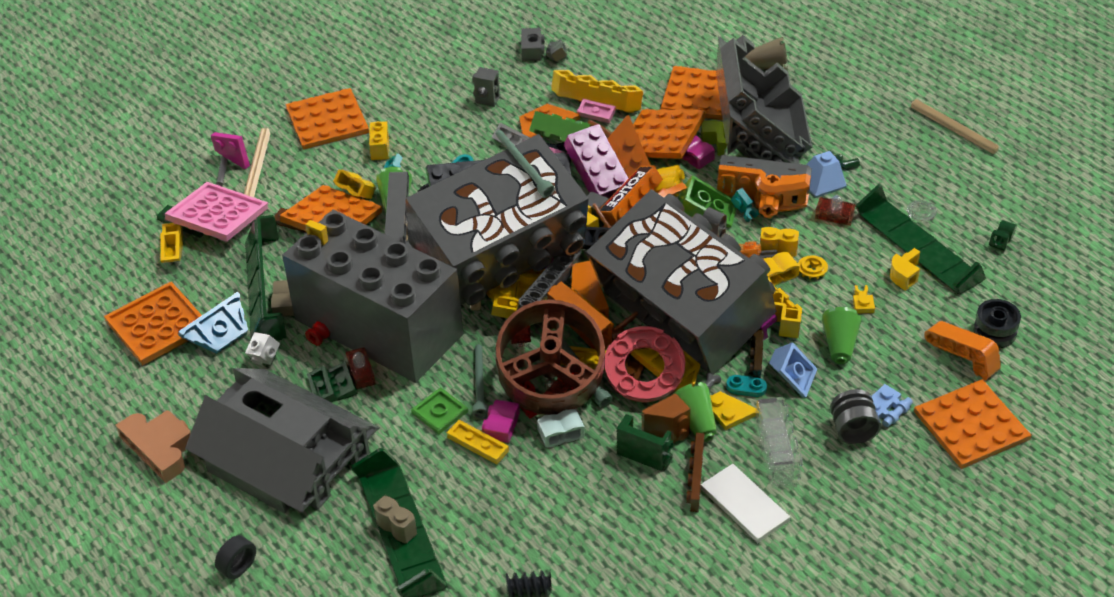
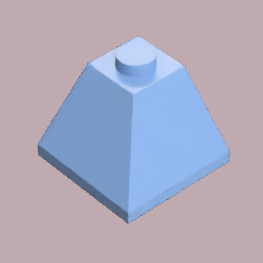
M830 151L814 156L806 164L812 169L809 191L815 198L847 187L840 163Z
M793 342L775 349L769 364L805 398L817 368Z

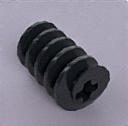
M540 570L538 577L534 571H531L529 578L525 571L522 572L521 578L514 572L512 579L506 573L507 595L515 597V594H517L518 597H523L526 594L527 597H532L533 593H535L536 597H541L544 592L546 597H550L552 592L551 570H549L547 576H545L543 570Z

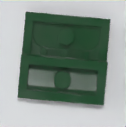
M346 361L328 370L325 366H322L307 374L312 393L329 402L342 400L358 394Z

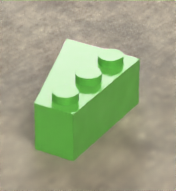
M535 111L529 131L551 140L565 142L567 135L586 129L590 124L582 121L578 124L575 123L576 120L566 117V119H562V116L556 114L551 116Z

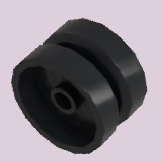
M990 299L984 301L978 307L973 332L993 340L998 345V348L1010 346L1016 340L1021 313L1014 304L1006 300Z

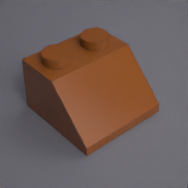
M675 393L642 410L641 430L663 438L668 430L672 432L671 440H673V443L682 441L689 435L690 408Z

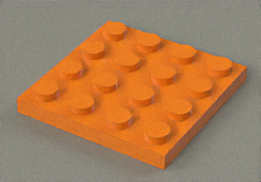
M673 66L661 109L705 110V118L723 120L716 71Z
M351 88L285 104L303 150L370 133Z
M642 109L633 126L647 158L682 159L703 123L706 113L705 110Z
M322 185L280 215V222L306 231L305 224L309 220L318 223L334 209L366 225L382 213V206L347 194L344 191Z
M171 281L105 315L104 318L106 323L143 366L187 342L188 340L179 337L178 331L202 315Z
M983 379L914 407V413L961 469L1030 440L1032 436Z

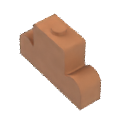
M170 411L163 412L148 423L143 414L136 413L116 424L119 437L165 483L184 471L185 463L182 453L186 451L185 447L191 432L187 424L183 420L180 421Z

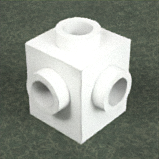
M254 332L245 354L255 364L262 365V363L271 365L280 343L270 335Z

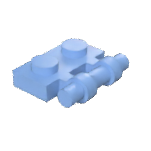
M886 384L872 395L875 411L878 413L879 419L881 417L884 418L882 424L885 427L895 424L899 420V416L902 413L905 414L910 409V405L913 404L912 399L909 397L900 401L901 393ZM891 407L895 408L893 411H888Z

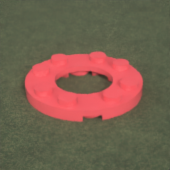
M639 326L625 330L608 346L605 354V374L610 385L620 395L633 401L653 402L663 399L677 389L684 376L685 356L680 344L674 337L671 338L663 330L655 327ZM650 348L662 356L665 365L663 372L658 378L649 382L635 380L627 373L625 360L636 349Z

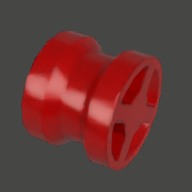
M317 321L313 324L312 329H308L305 332V336L310 343L320 346L323 339H327L330 336V331L323 323Z

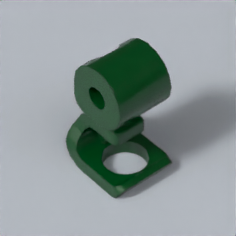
M1001 220L998 229L993 230L989 246L1005 251L1008 241H1011L1015 234L1017 224Z

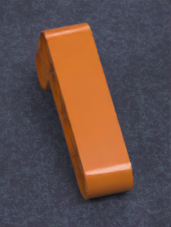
M938 321L924 333L926 341L931 345L972 361L975 375L982 377L984 381L1001 368L998 345L989 338L943 321Z

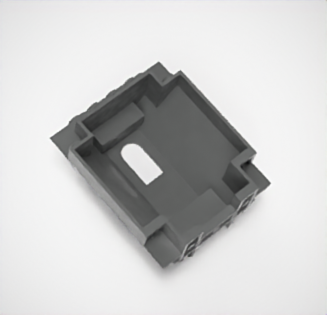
M744 35L740 36L737 40L732 38L729 42L724 41L718 36L716 77L728 155L737 149L747 158L800 164L798 157L813 147L802 93L791 85L788 71L776 63L766 72H763L745 58L748 53L755 49V45Z
M233 368L236 382L226 389L217 401L205 395L185 449L204 459L207 472L284 514L291 507L300 512H303L309 505L319 510L331 496L329 487L331 480L349 461L353 465L370 454L368 440L380 427L266 369ZM261 401L273 407L277 404L282 405L271 418L253 410Z

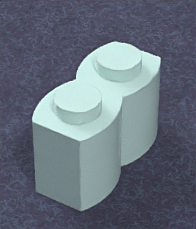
M576 409L565 410L557 415H545L537 420L538 432L545 447H554L564 442H571L585 437V427Z

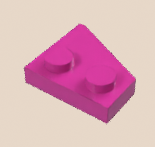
M216 132L210 135L214 150L243 169H247L250 166L242 136Z

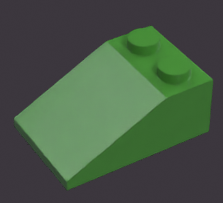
M692 175L685 183L687 188L680 192L678 198L684 206L685 210L683 212L690 217H693L696 213L703 216L705 210L710 207L726 214V227L731 228L737 209L733 205L731 197Z

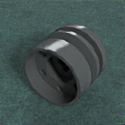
M860 389L847 390L832 400L830 411L841 441L847 444L865 443L878 435L881 430V422L869 392Z

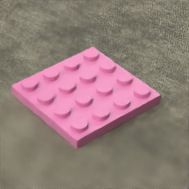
M206 182L165 213V220L191 230L199 231L205 235L228 241L267 210L268 202Z

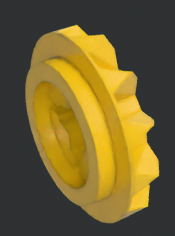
M805 256L798 262L800 265L799 273H802V277L808 276L809 279L815 277L818 280L820 276L824 277L828 271L827 262L818 256Z

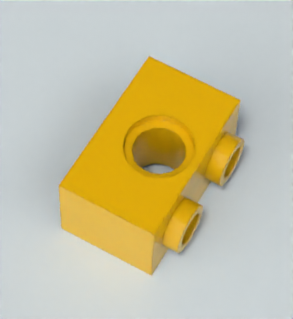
M387 121L370 122L369 147L371 160L389 159Z

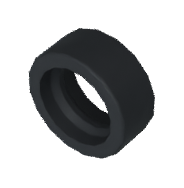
M241 535L231 537L219 549L214 561L215 568L228 579L239 578L254 562L256 546Z

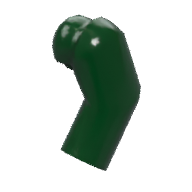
M842 154L834 155L843 169L860 167V160L858 158L843 160Z

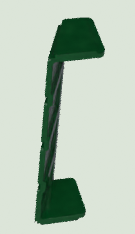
M877 185L857 203L856 209L861 217L906 253L914 248L920 251L918 263L955 293L962 294L986 279L980 263L975 262L972 266H969L934 236L926 232L906 214L888 202L882 186Z
M274 215L256 217L245 242L246 263H248L247 285L249 289L248 302L249 316H251V339L254 332L270 335L276 341L287 337L282 313H266L262 242L279 240Z
M378 448L354 463L351 469L360 479L375 522L373 505L383 496L393 498L399 507L408 509L415 517L417 534L407 543L396 540L391 532L383 530L377 524L399 586L396 588L397 593L402 597H423L444 590L448 587L401 466L384 448Z

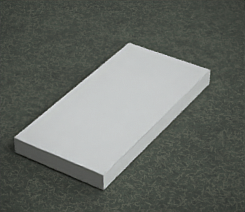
M731 464L701 484V490L757 543L790 521V516L734 464Z

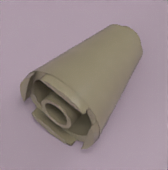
M783 37L757 46L745 56L759 69L768 70L778 63L788 70V66L785 67L784 65L788 61L785 43L781 44V41L784 40Z

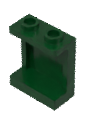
M625 414L617 427V454L662 471L665 465H670L673 454H671L673 440H671L672 432L667 430L663 438L634 428L633 416Z

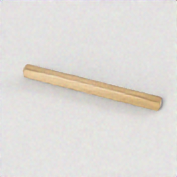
M918 99L912 101V109L991 154H995L998 151L999 146Z
M268 128L260 130L244 191L245 195L253 198L270 137V130Z

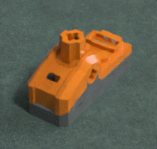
M721 155L717 190L729 197H733L737 190L743 188L751 200H754L759 213L763 214L764 218H772V216L777 215L780 211H791L807 207L812 169L804 164Z

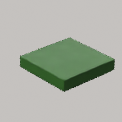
M441 387L411 409V413L437 434H441L469 412L468 407Z

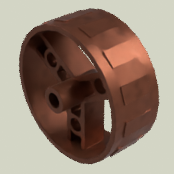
M561 300L532 302L513 312L504 322L498 334L495 350L496 371L500 384L506 394L525 410L543 415H557L565 410L579 408L596 392L602 380L605 367L604 339L595 320L578 306ZM543 322L540 347L502 363L503 353L509 341L525 327ZM564 323L582 331L594 345L599 358L595 370L562 350ZM540 359V364L532 365L533 362ZM561 361L567 365L566 368L560 366ZM572 372H578L579 374H578V375H573V374H571V373H572ZM543 375L549 379L558 377L573 387L574 390L563 394L546 395L529 391L519 384Z

